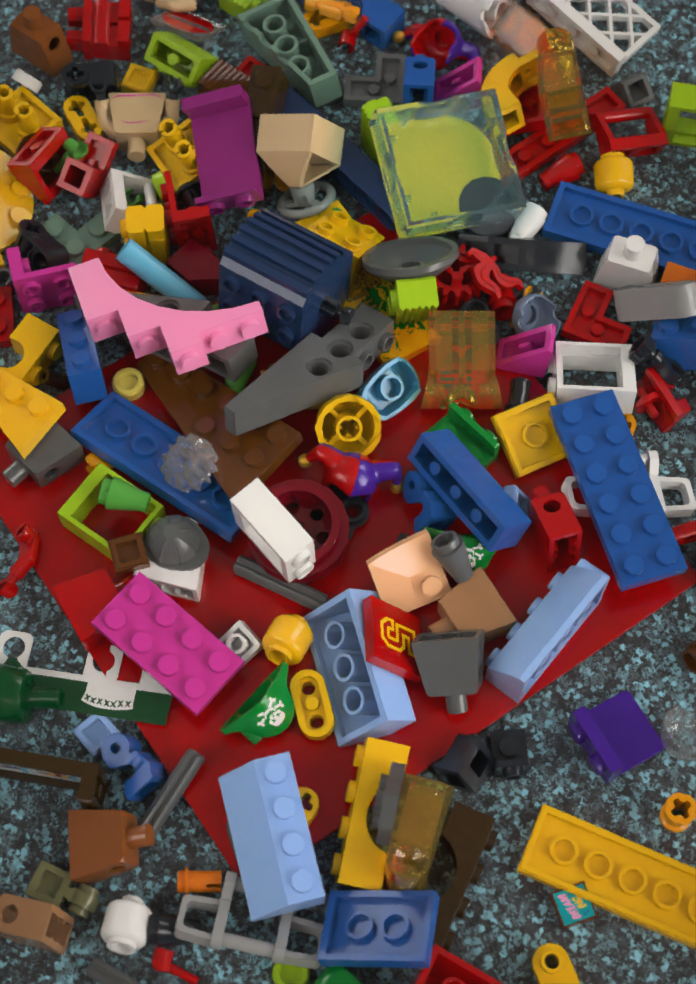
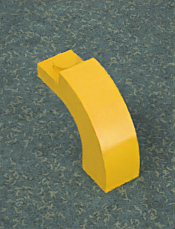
M537 49L520 58L511 53L500 60L484 79L481 97L488 124L499 139L526 125L521 103L517 98L526 89L541 81ZM548 49L544 53L542 73L543 69H545L551 77L556 72L551 50Z

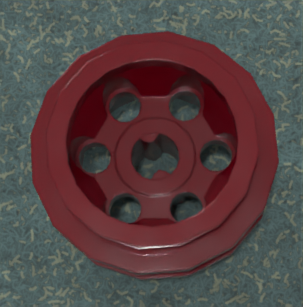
M290 479L272 485L268 490L286 510L299 507L298 512L291 515L314 541L316 562L313 563V570L304 578L299 580L296 577L290 583L306 584L324 578L339 566L348 549L350 527L343 502L330 488L313 480ZM317 511L323 518L315 521L310 516L312 512ZM321 534L329 536L324 544L317 542V537ZM247 536L253 558L266 574L284 583H288Z

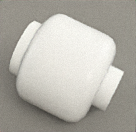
M125 895L122 899L114 900L108 904L100 935L103 941L107 943L106 946L109 950L118 954L131 955L135 953V950H139L146 945L149 932V915L152 912L150 908L144 905V901L134 895Z

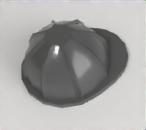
M167 515L157 520L149 528L145 537V548L150 560L157 566L168 570L192 571L199 568L207 560L210 553L209 540L205 533L190 518L181 515Z

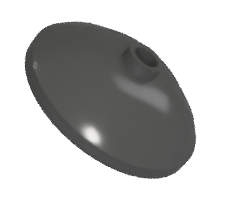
M405 237L390 240L368 249L362 255V265L371 275L391 283L401 279L436 277L455 262L459 256V249L454 241L443 237Z

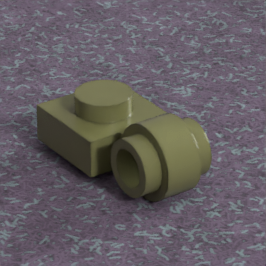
M44 860L41 861L24 893L29 898L52 903L60 909L65 900H67L70 904L67 911L84 920H87L89 914H94L100 902L97 899L100 894L98 890L84 883H80L78 889L72 888L75 881L70 880V872Z

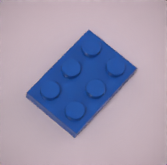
M330 890L317 956L318 962L321 966L430 968L440 900L436 890Z

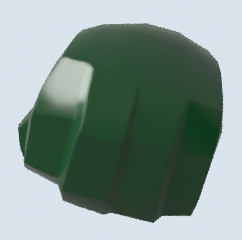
M8 657L5 663L0 664V722L25 724L29 722L34 708L63 709L65 702L64 688L35 687L32 672L22 667L17 658Z

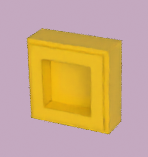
M131 63L120 83L121 92L152 93L159 79V71Z

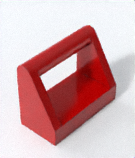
M651 106L593 113L592 120L600 156L609 152H622L628 158L656 155L669 144L666 131ZM644 119L647 134L615 138L607 124Z
M40 127L7 164L13 176L46 205H49L63 189L56 185L60 173L47 187L39 171L55 152L61 158L66 151L63 144L69 138L64 127Z

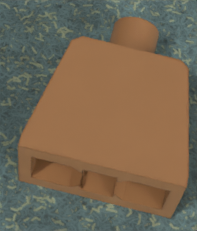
M479 567L473 572V576L468 581L459 583L438 601L437 612L441 619L428 626L427 630L429 633L484 629V643L507 635L517 620L482 567Z
M3 893L0 896V936L10 941L64 955L75 918L52 903Z

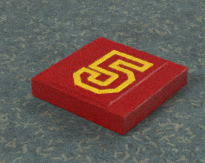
M372 595L363 600L366 661L416 684L421 682V675L411 645L416 636L422 633L421 619Z

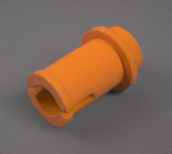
M185 867V870L178 871L177 893H185V895L188 893L221 894L222 869L189 870V867Z

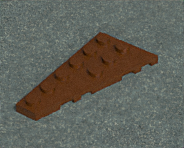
M154 354L145 355L136 364L147 384L165 406L168 414L174 419L182 434L203 464L207 466L217 484L229 499L234 497L257 477L264 483L303 441L300 432L279 419L235 436L226 430L224 406L238 395L237 392L199 368L178 375L173 364Z

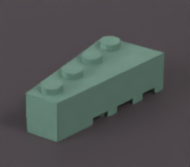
M269 0L236 15L243 39L271 66L282 67L289 83H292L296 90L315 108L343 96L338 74L295 0Z

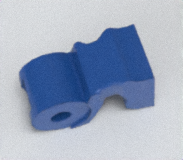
M409 471L406 473L403 480V497L406 503L422 504L423 510L414 520L415 533L422 531L423 526L446 530L457 519L456 513L419 471Z
M116 732L109 734L103 740L101 753L104 762L110 769L135 770L134 775L124 785L127 800L142 802L167 779L163 771L164 765L156 761L150 753L142 752V745L135 736Z

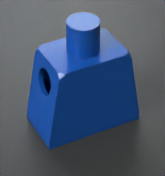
M423 54L406 58L402 121L432 116L436 63L434 58H428ZM422 94L423 103H413V95Z

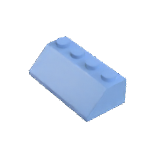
M573 565L564 574L559 571L547 586L550 592L544 599L538 596L527 610V614L530 615L523 624L517 622L506 636L509 642L502 650L495 648L485 661L487 666L485 679L518 704L600 603L610 577L602 572Z
M348 588L303 617L313 632L314 639L310 648L317 672L323 677L335 718L334 733L338 747H346L364 742L367 737L379 738L390 735L416 721L404 678L366 661L363 600L370 595L379 599L377 591Z
M289 751L252 760L218 777L251 922L324 904L325 893Z

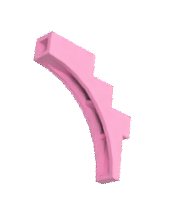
M99 258L68 268L94 342L126 332L136 359L168 348L178 375L210 364L207 357L209 353L269 332L259 301L234 308L212 311L176 310L160 307L138 299L119 287L106 273Z

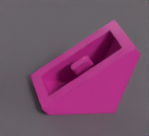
M478 56L434 81L433 105L437 108L479 110L482 58Z
M552 323L499 339L495 366L499 370L544 378L553 354L556 326Z

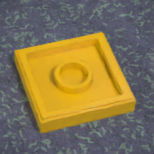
M553 392L490 417L515 479L566 458L548 413L551 406L557 405Z

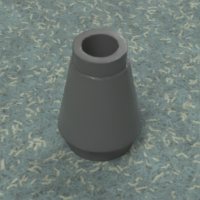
M452 530L437 535L431 542L434 558L456 583L468 581L473 576V570L463 537L457 535Z

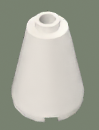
M436 0L442 7L489 39H493L494 35L499 37L503 34L515 9L510 8L512 0Z

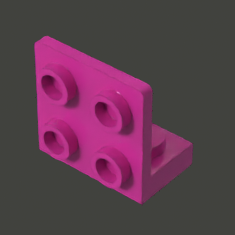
M19 247L6 249L12 282L23 314L30 312L40 313L48 308L76 304L73 297L76 291L68 268L76 265L75 263L32 271L28 257L22 259Z

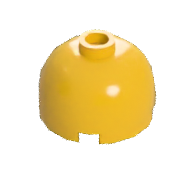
M350 393L335 395L324 402L317 413L315 432L319 444L326 443L343 452H358L367 456L373 452L381 438L382 426L380 415L373 404L360 395Z

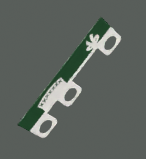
M6 630L1 633L0 664L5 663L8 658L3 651L5 642L12 637L21 638L24 641L25 649L16 658L22 667L32 672L35 687L64 688L65 702L62 710L162 726L166 725L172 695L144 670L142 671L140 683L117 680L123 652L116 646H110V652L115 657V663L110 670L106 671V677L103 672L94 668L93 657L90 652H88L83 675L28 667L27 663L33 644V636L30 633Z

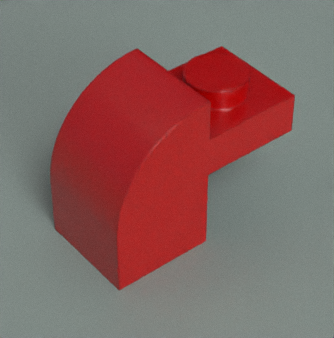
M88 131L84 141L88 146L86 156L82 159L67 156L56 185L81 197L94 199L100 195V190L120 144L92 131Z

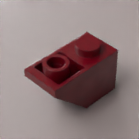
M191 238L166 261V266L202 295H219L220 260L208 245H201L194 238Z

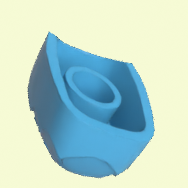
M396 357L378 366L364 381L363 386L360 387L356 395H360L370 401L379 413L381 421L397 415L411 404L422 389L413 365L404 358Z

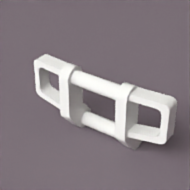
M645 450L644 453H640L666 517L691 516L696 509V501L690 480L680 477L658 476V452L656 450ZM566 477L561 486V491L565 494L575 516L590 517L586 505L578 504L574 499L572 489L579 488L575 477ZM662 489L680 491L684 505L666 506Z

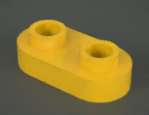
M306 669L299 671L291 680L290 691L300 729L311 740H323L331 735L335 727V718L324 679L314 670ZM311 685L315 687L313 694H303V689L306 686ZM314 719H322L324 721L323 725L320 728H313L311 723Z
M547 943L535 951L531 960V967L538 984H580L571 960L564 948L554 943ZM545 957H555L558 961L557 968H548L545 965Z

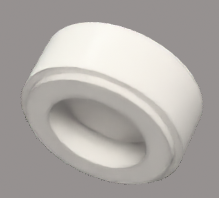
M16 68L11 77L37 94L42 87V82L20 68Z

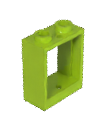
M673 82L662 118V126L666 131L669 145L696 149V119L679 117L681 111L696 113V85Z
M100 462L59 509L57 514L62 526L112 560L107 540L81 522L98 504L99 492L105 477L113 479L116 476L129 484L131 483ZM152 497L145 513L148 517L135 532H141L144 544L149 528L157 520L166 516L164 505Z

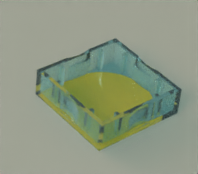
M495 89L454 95L436 102L418 101L377 108L369 122V127L398 238L429 236L514 220L527 207L517 167L508 149L506 127Z

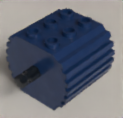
M261 209V212L256 211L253 217L249 216L246 219V223H242L239 226L238 232L232 235L230 244H227L223 250V257L219 263V310L259 301L269 331L262 335L289 350L293 349L311 332L323 338L328 330L330 331L333 328L335 320L339 318V323L348 325L354 316L355 311L353 308L346 306L342 309L349 297L353 252L273 211L270 212L266 209Z

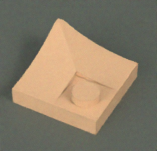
M427 529L387 547L366 560L380 600L406 612L441 599L451 590L442 565L432 555V539Z

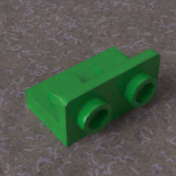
M455 402L448 406L447 414L427 431L450 429L485 469L498 458L500 444L496 435L489 429L484 430L475 422L473 414L467 408H460Z

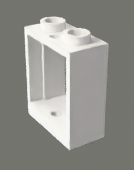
M555 341L554 353L547 367V373H552V377L548 378L547 394L553 392L558 405L613 389L622 413L632 414L637 387L635 363L628 357L629 350L633 344ZM563 370L616 372L617 387L564 385Z
M258 477L230 499L235 523L288 583L296 577L299 580L304 578L313 570V563L316 562L313 539Z

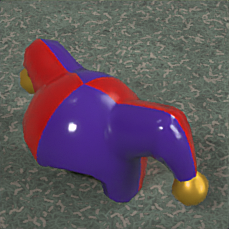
M435 18L425 24H412L403 31H395L392 36L395 43H402L404 39H412L410 42L412 56L423 54L428 58H434L436 60L435 71H441L454 60L469 62L478 56L480 57L481 54L478 46L462 39L459 28L449 19Z
M320 443L308 454H302L298 457V463L303 468L311 466L314 461L320 462L326 469L321 485L329 487L332 483L349 497L364 495L365 501L368 502L375 492L377 485L391 480L389 489L392 493L398 494L403 491V483L401 482L402 467L395 459L370 460L361 453L343 452L326 443Z

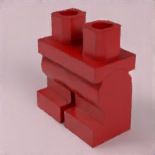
M84 0L83 7H68V26L82 28V30L66 31V40L70 50L83 51L84 60H93V57L98 59L131 61L133 28L131 0H119V2Z

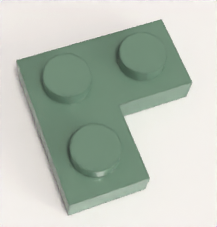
M100 212L78 230H75L57 213L42 224L50 235L65 246L69 254V263H75L76 265L82 263L86 248L95 250L99 247L109 248L122 238L121 233L115 234L105 231L103 214Z

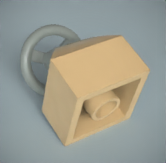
M260 114L256 152L277 176L289 186V189L277 201L276 207L280 215L289 219L308 218L326 210L334 202L336 197L335 188L328 182L315 180L341 166L344 128L316 114ZM319 190L327 193L322 201L315 199V195ZM298 206H301V207H306V206H308V207H309V208L299 209V210H292V209H290V208H294V207H298Z

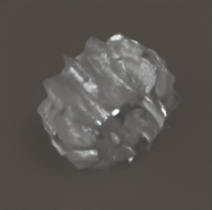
M190 433L187 438L178 435L176 444L167 443L169 451L160 455L164 463L159 469L165 475L164 479L167 480L166 482L173 488L176 487L182 492L189 493L191 489L201 491L203 482L211 483L209 476L211 473L218 471L214 463L219 457L209 441Z

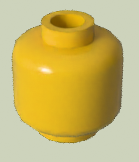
M605 153L594 164L596 191L624 198V193L633 189V162L628 157H625L624 153Z
M281 614L275 617L262 639L265 655L276 665H279L282 661H285L288 666L298 664L313 642V632L302 616L297 614Z

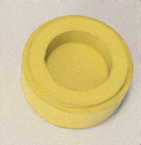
M123 368L116 372L112 379L114 392L128 401L139 399L145 392L146 383L144 376L135 368Z

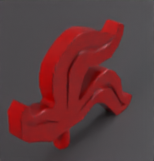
M473 247L465 254L466 259L469 257L477 263L471 269V277L474 284L482 291L492 295L494 301H498L501 298L500 289L509 290L517 288L518 291H521L524 288V284L519 278L508 277L501 273L495 263L497 260L495 255L489 257L485 252Z

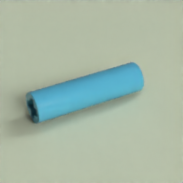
M131 238L115 257L116 260L163 296L206 300L204 295Z

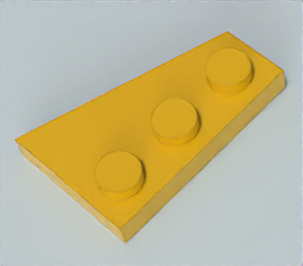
M0 368V428L23 459H25L66 411V408L59 400Z

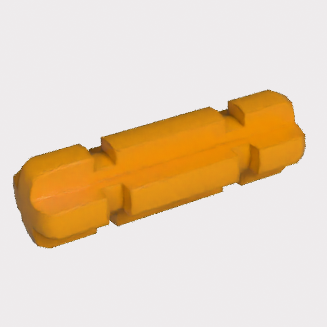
M336 0L304 1V9L312 13L319 11V15L340 21L344 18L345 22L356 24L360 18L361 9L357 6L349 4L346 7V3Z

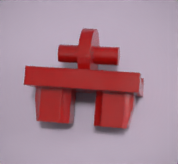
M655 367L647 368L643 378L636 383V396L639 400L634 404L633 409L636 414L647 412L661 433L669 432L691 410L685 398H674L671 393L675 387L674 384L666 383L655 370Z

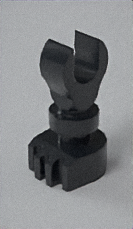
M647 334L641 335L631 346L628 358L636 365L646 359V364L651 368L655 367V370L662 379L670 385H673L682 378L679 375L683 371L682 367L675 360L663 356L664 353L660 349H655L657 344Z

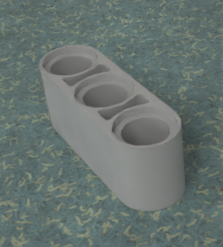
M695 280L637 284L613 289L618 322L679 319L696 316Z

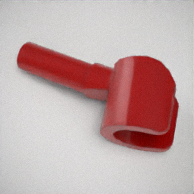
M362 15L351 29H343L341 31L338 47L342 44H349L347 52L352 53L355 50L357 35L369 20L366 15Z
M159 947L155 948L151 961L154 970L176 975L190 984L198 983L200 979L198 976L178 965L172 964L173 951Z

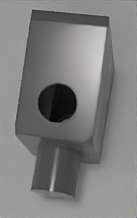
M56 422L25 459H23L12 442L8 440L5 448L13 463L2 471L1 474L14 488L27 476L38 486L45 487L85 460V454L81 444Z
M484 629L419 633L411 643L426 694L429 697L445 696L447 713L449 714L467 712L466 695L476 694L482 685Z

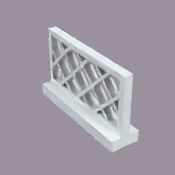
M526 0V3L611 78L619 71L622 64L661 28V25L632 0ZM571 1L585 2L586 12H578L571 6ZM591 2L605 3L606 13L591 12ZM611 3L621 4L626 9V14L612 13ZM592 20L607 21V31H599L592 24ZM612 21L627 22V32L613 31ZM633 22L643 23L649 30L646 33L633 32ZM614 39L628 40L629 49L623 52L614 44Z

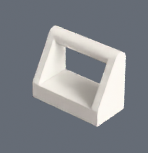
M113 168L110 169L100 190L105 231L115 234L121 233L120 219H126L125 209L127 208L125 189H134L131 195L144 193L146 205L158 204L156 190L151 179Z

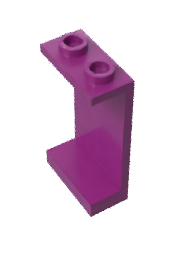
M240 84L181 99L182 111L191 119L201 188L202 197L194 198L195 205H209L210 215H219L224 213L225 209L233 207L248 208L253 206L255 202L264 200L250 97Z

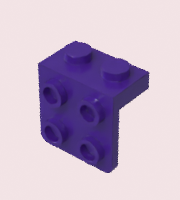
M622 691L590 710H587L584 705L573 711L568 721V730L571 737L578 745L581 744L588 755L587 759L591 768L598 776L602 777L606 784L657 755L664 747L662 740L628 691Z

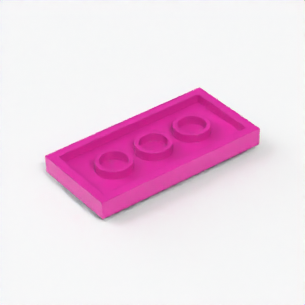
M140 571L91 622L95 629L196 717L244 666V661Z

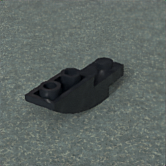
M459 234L458 248L462 244H466L465 251L467 252L473 247L485 252L489 257L495 255L497 257L495 263L500 270L584 275L587 243Z

